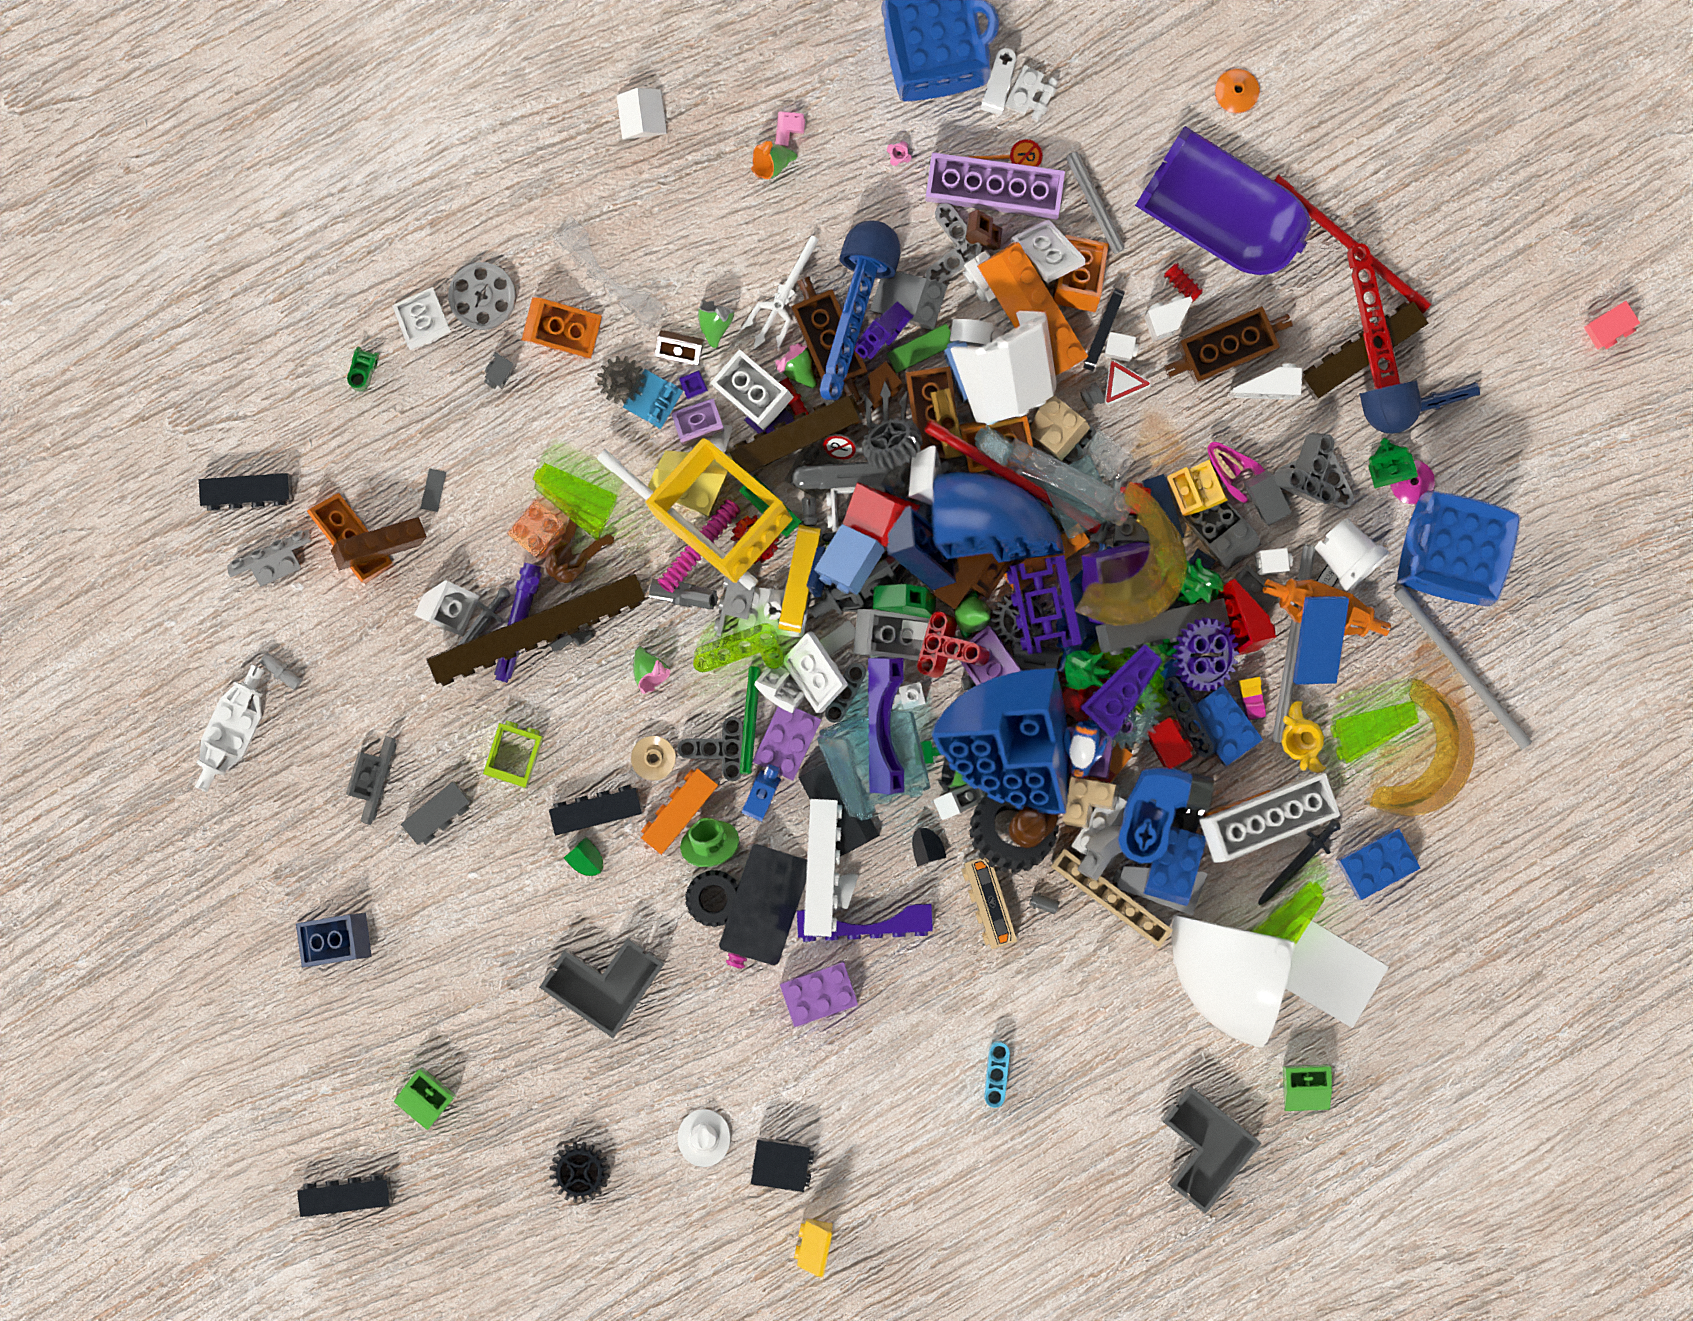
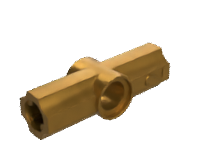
M950 388L931 392L937 423L942 426L941 422L945 417L951 418L954 425L949 432L961 439ZM942 442L946 459L964 455L947 443Z

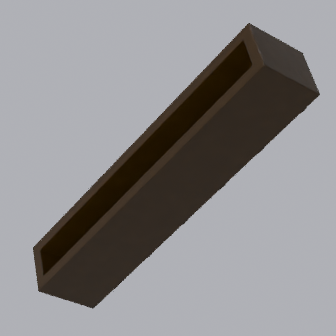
M1414 301L1409 305L1404 302L1395 309L1397 313L1391 317L1388 314L1385 315L1393 348L1429 324ZM1364 330L1358 334L1360 338L1355 342H1352L1350 339L1341 345L1340 349L1342 351L1336 355L1331 352L1322 358L1323 364L1317 368L1315 365H1312L1303 371L1305 376L1302 377V383L1315 401L1370 364L1363 336ZM1375 336L1373 340L1374 345L1377 348H1381L1383 340L1381 337Z
M843 393L837 400H834L833 403L827 406L824 402L813 407L814 412L808 415L803 412L794 416V421L786 424L784 421L773 426L774 431L768 434L766 431L754 435L755 440L749 443L744 440L735 444V449L729 453L733 461L749 474L864 418L854 396H846Z

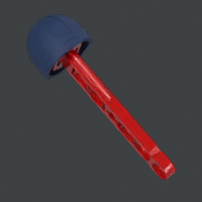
M1358 243L1348 249L1347 258L1350 269L1353 268L1351 276L1375 390L1359 393L1365 418L1372 427L1383 433H1400L1409 429L1418 419L1422 406L1417 380L1400 383L1375 271L1370 265L1373 264L1371 253L1367 245ZM1356 248L1363 251L1362 260L1355 258L1354 251ZM1361 270L1366 271L1368 274L1366 282H1362L1359 278ZM1366 292L1371 293L1373 296L1371 304H1367L1364 301V294ZM1375 307V310L1367 312V309ZM1372 317L1375 318V317H1376V318H1377V322H1375V323H1373V322L1370 323V318H1372ZM1375 336L1382 338L1383 345L1381 348H1377L1374 345L1373 340ZM1380 358L1387 360L1388 366L1386 370H1382L1379 367L1378 362ZM1386 373H1389V374H1390V375L1384 376V377L1381 376V374H1386Z

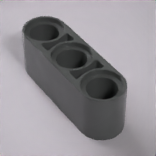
M853 663L846 669L843 677L848 683L846 687L851 689L852 695L847 700L841 699L838 695L825 709V717L829 722L838 723L846 715L865 679L866 671L861 664ZM853 667H858L862 671V677L858 680H854L849 676V672ZM831 707H838L841 710V716L838 719L834 720L829 717L828 711Z

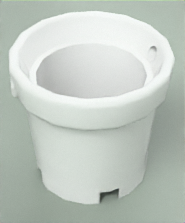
M1349 518L1335 526L1326 535L1325 541H1320L1315 546L1317 552L1340 579L1339 584L1345 592L1352 590L1389 555V551L1384 546L1373 542Z

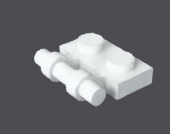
M1024 65L1005 107L1024 116L1028 108L1034 110L1031 118L1039 121L1042 114H1045L1048 109L1046 106L1051 96L1053 97L1056 92L1055 87L1058 80L1050 78L1047 84H1043L1041 81L1044 74ZM1037 90L1043 93L1039 102L1033 101Z

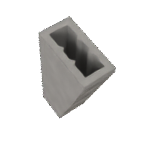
M1122 866L1121 870H1116L1113 878L1116 888L1192 916L1208 874L1203 871L1197 872L1190 901L1187 906L1143 894L1150 868Z

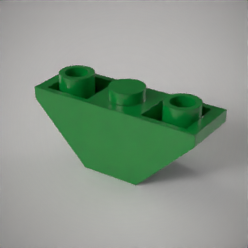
M909 584L875 586L873 609L930 619L931 615L936 612V597L925 587Z

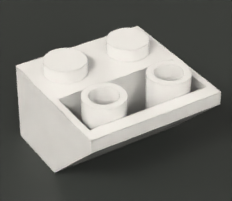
M1184 295L1171 299L1172 301L1167 305L1160 302L1150 306L1144 318L1153 342L1170 337L1176 333L1192 302L1191 296L1185 298Z

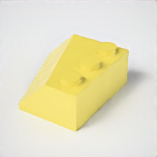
M665 451L655 468L648 487L654 492L690 452ZM712 461L675 503L710 518L729 472L718 462Z

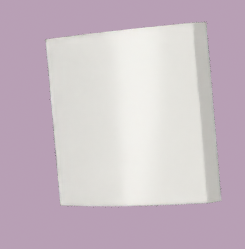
M771 663L756 680L755 686L774 704L793 713L806 696L796 681L790 679L791 674L788 669Z

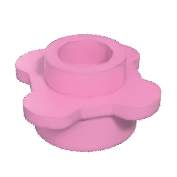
M901 141L895 145L890 144L887 147V152L891 157V165L897 166L901 162L908 163L911 161L907 142Z

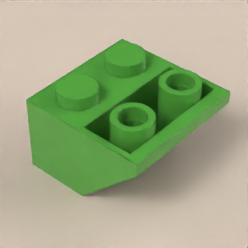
M1328 1064L1282 1066L1284 1111L1330 1110L1332 1095L1331 1066Z
M421 1067L393 1102L428 1131L457 1095L425 1068Z

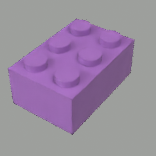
M778 706L753 762L764 768L768 764L774 765L780 769L779 775L794 781L822 720L798 708L791 713Z
M844 961L780 983L794 1027L858 1006Z

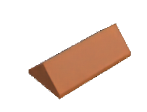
M340 493L307 510V513L333 546L336 541L369 532ZM386 556L350 568L361 583L367 584L392 565L393 562Z

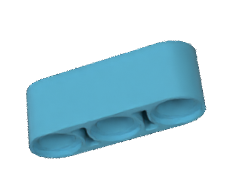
M1002 1041L993 1042L988 1051L984 1099L987 1105L993 1108H998L1004 1103L1010 1051L1007 1044ZM1002 1046L1005 1048L1003 1057L997 1058L993 1055L995 1047ZM999 1068L1003 1071L1001 1079L994 1080L991 1078L990 1074L993 1069ZM998 1091L1001 1094L999 1101H989L988 1095L990 1092Z

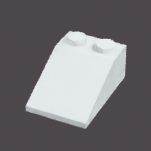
M1283 364L1282 367L1233 388L1228 393V398L1296 400L1301 396L1302 368H1296V364Z

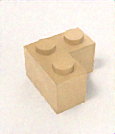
M1071 777L1067 809L1063 822L1066 825L1089 829L1093 807L1115 810L1119 788L1114 784Z

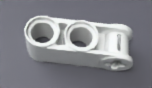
M1009 48L1001 49L996 55L993 69H991V77L987 83V91H985L980 109L1001 116L1016 61L1015 53ZM1004 56L1009 57L1007 65L1002 64Z

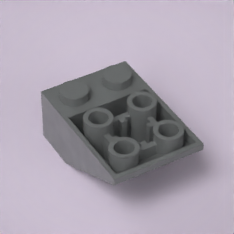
M1228 501L1194 514L1181 516L1226 572L1261 545L1256 531Z

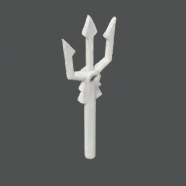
M810 236L784 285L779 284L778 293H775L774 301L758 302L739 330L741 331L753 325V319L760 308L773 309L762 331L755 337L754 350L765 342V335L776 314L779 313L786 320L780 335L776 336L779 352L792 322L784 306L796 294L792 288L819 240L818 238Z

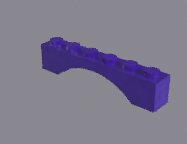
M868 658L869 793H904V769L895 753L890 729L893 701L898 688L904 681V658Z
M931 903L909 904L891 918L872 924H851L837 920L836 932L832 931L831 936L804 935L805 910H797L798 938H803V942L816 941V937H825V941L839 940L838 936H847L848 940L861 939V935L870 934V938H883V934L892 933V937H906V933L915 932V936H928V932L933 931Z

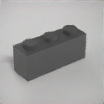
M452 781L401 823V826L417 845L422 843L427 845L435 838L434 833L439 829L444 831L453 823L451 821L453 817L457 814L460 817L470 809L468 805L472 801L456 781Z

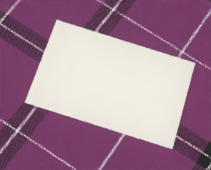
M1296 912L1281 937L1295 943L1285 989L1353 1028L1389 967Z

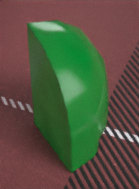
M587 837L582 839L564 857V860L580 874L595 876L603 870L602 856Z

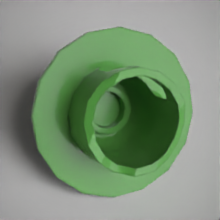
M711 818L699 819L697 823L689 828L682 838L680 850L682 857L688 863L698 867H711L721 864L732 857L738 849L740 839L737 830L731 824Z

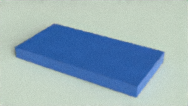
M1346 596L1305 597L1293 682L1296 685L1337 684L1349 598Z

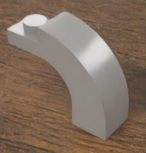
M1120 825L1104 828L1088 841L1085 847L1089 852L1077 869L1081 874L1097 881L1110 860L1116 854L1122 852L1118 842Z

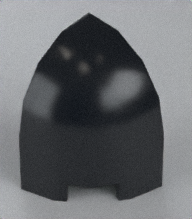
M918 828L914 832L912 848L917 867L947 858L943 843L934 831L928 828Z

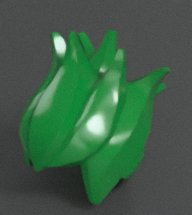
M1197 558L1195 568L1186 561L1185 572L1183 569L1179 570L1181 580L1171 582L1172 585L1177 586L1184 594L1178 601H1184L1190 605L1202 599L1210 603L1211 596L1217 600L1219 590L1223 591L1224 586L1221 576L1203 567L1200 558Z
M1080 650L1066 655L1065 676L1068 683H1065V686L1078 690L1086 689L1089 686L1101 688L1104 684L1099 679L1111 677L1106 674L1110 673V670L1100 668L1109 663L1108 660H1099L1103 652L1093 655L1090 652Z

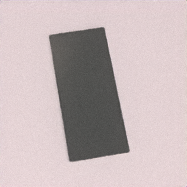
M429 468L421 509L438 512L446 472Z

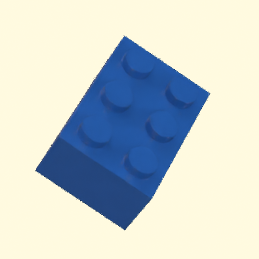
M1219 686L1217 690L1212 691L1197 702L1217 742L1215 755L1223 766H1228L1263 740L1224 686ZM1193 720L1192 723L1199 732L1201 726L1199 722Z
M1170 826L1168 848L1161 858L1151 863L1143 894L1187 906L1191 898L1206 843L1205 836Z
M1394 828L1336 859L1358 900H1363L1421 869L1401 830L1398 828Z

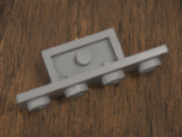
M309 529L296 531L287 539L276 540L269 547L256 549L249 556L232 560L227 565L229 576L233 577L251 569L261 587L301 569V565L293 550L312 541Z
M725 576L723 587L727 588L725 597L721 596L718 608L722 610L721 617L716 618L714 631H717L718 637H723L727 615L748 620L755 586L749 591L739 581L734 583Z

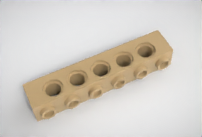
M1062 848L1050 864V867L1160 948L1173 930L1102 876L1096 881L1081 874L1077 869L1082 861Z

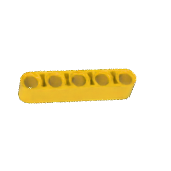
M799 525L778 629L801 633L809 595V589L806 585L815 552L819 546L820 528Z

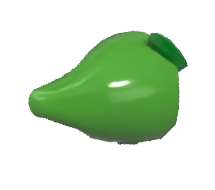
M976 591L970 592L955 610V620L961 635L967 639L972 633L980 632L987 627L991 620V609L984 601L979 599Z

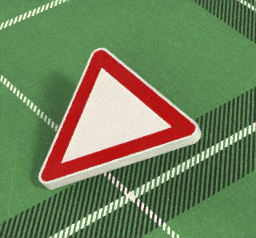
M1112 360L1109 365L1105 403L1110 405L1149 388L1151 383Z

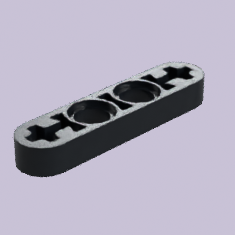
M1114 288L1083 368L1094 371L1125 291Z
M1176 675L1166 679L1163 684L1164 692L1195 752L1201 757L1213 755L1217 750V742L1186 682H1182V677ZM1173 683H1178L1179 687L1174 690L1171 689ZM1182 693L1184 694V696L1176 699V696ZM1182 700L1190 704L1189 712L1181 710L1180 703ZM1193 720L1199 722L1201 726L1198 733L1194 732L1190 727ZM1203 733L1205 734L1204 737L1197 740L1196 737L1202 735ZM1204 743H1209L1210 747L1208 748V750L1202 749Z

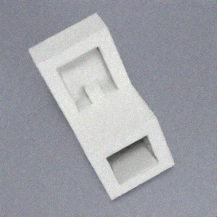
M953 319L950 341L960 340V343L966 341L967 346L983 347L1003 336L1004 328L993 326L992 323L983 321Z

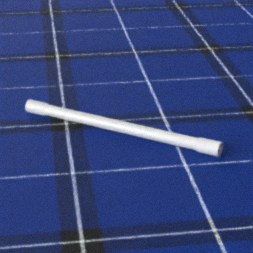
M605 449L598 456L597 460L619 476L645 500L652 495L653 491L625 468L609 451ZM672 507L667 511L670 516L723 559L727 555ZM748 571L738 580L749 591L758 582Z

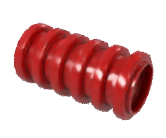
M1176 263L1164 273L1163 277L1165 279L1168 278V282L1170 284L1173 283V287L1179 289V294L1182 293L1185 298L1191 296V303H1193L1203 293V289H1199V284H1195L1193 282L1194 279H1190L1188 277L1189 274H1185L1183 272L1184 269L1178 267L1180 264Z

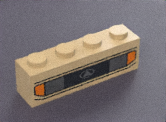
M977 858L964 862L965 868H962L961 871L964 880L969 881L972 888L968 890L971 902H976L978 907L975 915L978 924L983 923L985 932L982 933L985 946L990 945L991 949H995L1016 942L1017 938L994 867L992 868L987 865L989 863L988 859L984 858L982 860Z

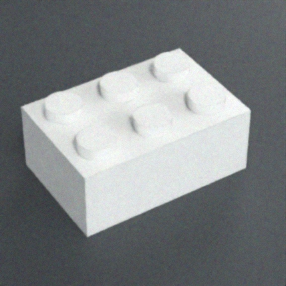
M740 349L710 382L718 392L764 431L793 399L792 394Z

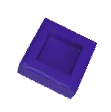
M699 370L679 378L687 400L708 392Z

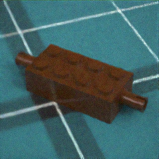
M808 276L804 278L807 287H805L802 279L797 281L804 300L791 306V310L822 380L824 374H826V366L842 310L833 289L816 294L810 280L811 278ZM842 344V353H844V344ZM854 348L847 376L843 380V391L846 396L853 394L856 402L862 400V397H860L854 381L867 375V369L862 357L855 352ZM836 364V374H838V365H837V364Z
M1263 306L1181 340L1177 345L1182 354V359L1164 365L1165 372L1175 369L1167 373L1170 379L1188 371L1194 384L1197 385L1277 351L1280 345L1275 333L1293 327L1292 320L1282 323L1290 319L1287 313L1269 321Z

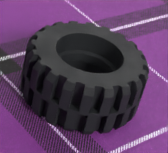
M986 794L975 808L970 820L972 827L969 833L970 837L974 838L972 842L973 848L980 850L978 856L982 860L984 858L988 859L989 863L987 865L992 868L995 865L999 866V871L1002 872L1011 869L1012 873H1019L1021 869L1028 871L1034 865L1040 864L1057 841L1056 835L1059 832V825L1056 824L1053 831L1034 847L1024 848L1011 845L998 835L994 820L1001 811L1013 810L1020 812L1022 809L1016 808L1015 805L1007 801L1001 803L993 800Z

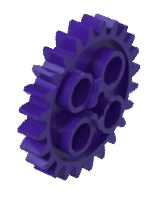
M1202 618V620L1195 619L1194 624L1188 623V630L1181 629L1183 637H1176L1180 642L1179 645H1173L1178 650L1177 653L1172 655V657L1178 660L1173 664V666L1179 667L1176 674L1183 675L1181 681L1187 682V686L1195 690L1210 691V689L1217 690V685L1224 686L1223 679L1230 680L1231 678L1228 673L1235 672L1232 664H1238V661L1234 659V656L1239 654V652L1234 651L1238 643L1232 642L1235 634H1229L1231 628L1224 627L1225 623L1219 622L1218 619ZM1222 652L1220 656L1205 655L1202 657H1190L1191 653Z

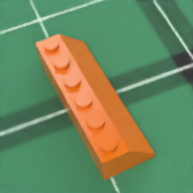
M1013 242L977 265L1015 329L1020 326L1016 315L1017 312L1033 311L1046 313L1055 375L1072 368L1088 357L1019 242Z

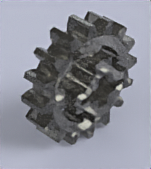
M616 356V362L608 359L609 366L602 365L601 368L604 372L597 374V376L602 378V381L597 382V385L604 387L600 393L602 395L608 393L606 399L610 401L614 398V403L617 405L620 400L627 405V399L629 398L635 402L634 395H642L639 388L646 387L641 382V380L646 378L644 374H640L643 368L641 366L635 367L637 364L636 360L629 363L628 356H625L623 361H621L619 356ZM618 366H626L622 370H614ZM633 372L635 373V376H636V383H635V385L632 383V379H631V376L633 375ZM608 376L611 377L612 381L610 389L607 384ZM619 376L622 377V378L624 377V379L626 380V383H625V384H623V383H620V384H619V381L617 380V378H618ZM624 390L630 391L629 393L624 395H617Z

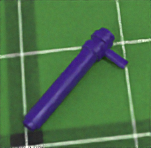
M524 562L523 568L520 567L519 574L521 576L520 580L516 582L515 588L517 591L507 625L528 617L534 594H537L539 579L542 576L540 566ZM517 656L506 661L504 657L498 659L494 675H496L495 680L508 683L509 679L512 678Z

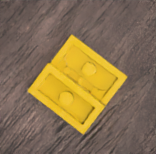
M1210 460L1191 469L1185 467L1167 476L1183 516L1209 509L1228 500Z

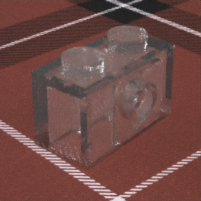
M1100 430L1082 449L1086 457L1084 460L1093 468L1097 465L1102 469L1101 473L1110 481L1115 479L1120 483L1136 464L1134 457Z

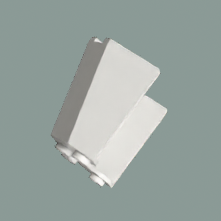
M1017 312L1016 315L1020 326L983 347L968 348L954 346L951 348L976 422L991 425L1007 418L1024 416L1029 413V409L1044 405L1046 403L1045 400L1054 395L1057 381L1045 312Z

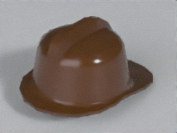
M1024 807L1010 822V837L1020 847H1034L1053 831L1057 823L1056 814L1039 813L1037 809Z

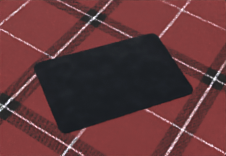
M759 844L752 846L719 943L721 950L770 965H777L779 963L807 881L808 860Z

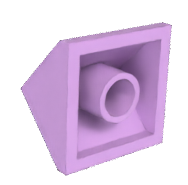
M713 398L671 413L682 445L725 431Z

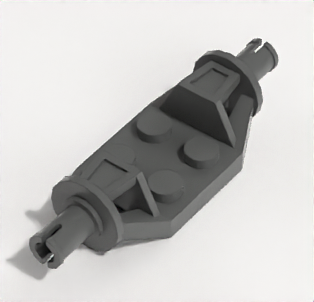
M887 550L881 555L884 560L875 565L858 595L850 591L846 594L836 588V584H833L828 589L824 588L826 598L809 607L816 620L832 609L836 610L839 615L842 614L841 611L857 612L858 609H869L873 606L875 586L904 584L909 570L901 565L896 573L895 568L900 562L893 556H890ZM847 597H851L852 599L851 601H837Z

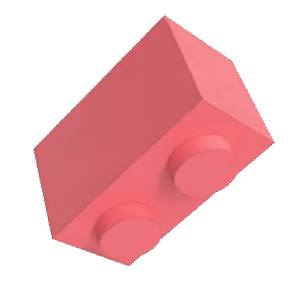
M1624 301L1583 328L1597 350L1603 346L1607 350L1618 343L1616 338L1622 334L1626 338L1637 331L1635 326L1640 324V321L1627 301Z

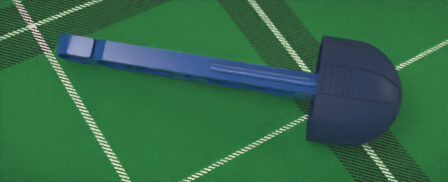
M864 221L854 226L847 234L839 260L846 268L853 271L854 274L827 362L826 374H824L820 386L821 396L825 400H837L842 393L843 380L847 376L875 278L887 279L893 277L896 273L901 254L900 242L896 232L890 226L880 221ZM860 283H862V292L860 291ZM854 303H856V312H854ZM842 344H844V353H842ZM836 364L838 365V374H836ZM830 385H832V394H831V395H830V390H829V389H830Z

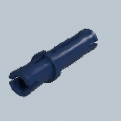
M1476 382L1440 393L1432 392L1430 396L1421 398V412L1433 408L1437 410L1443 405L1480 396L1479 386Z

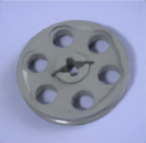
M477 262L465 266L454 276L450 283L448 300L453 314L464 325L477 330H489L498 327L509 318L515 306L516 291L511 278L503 269L491 263ZM479 268H484L487 271V276L483 280L475 278V272ZM499 278H504L507 281V286L503 290L495 288V281ZM460 280L468 282V289L465 292H459L456 289V285ZM486 289L487 300L482 299L481 302H478L479 297L477 293H482ZM500 300H505L508 303V309L504 312L496 310V303ZM462 302H466L470 306L469 312L466 314L458 313L457 307ZM482 312L489 314L490 318L486 324H480L477 321V316Z

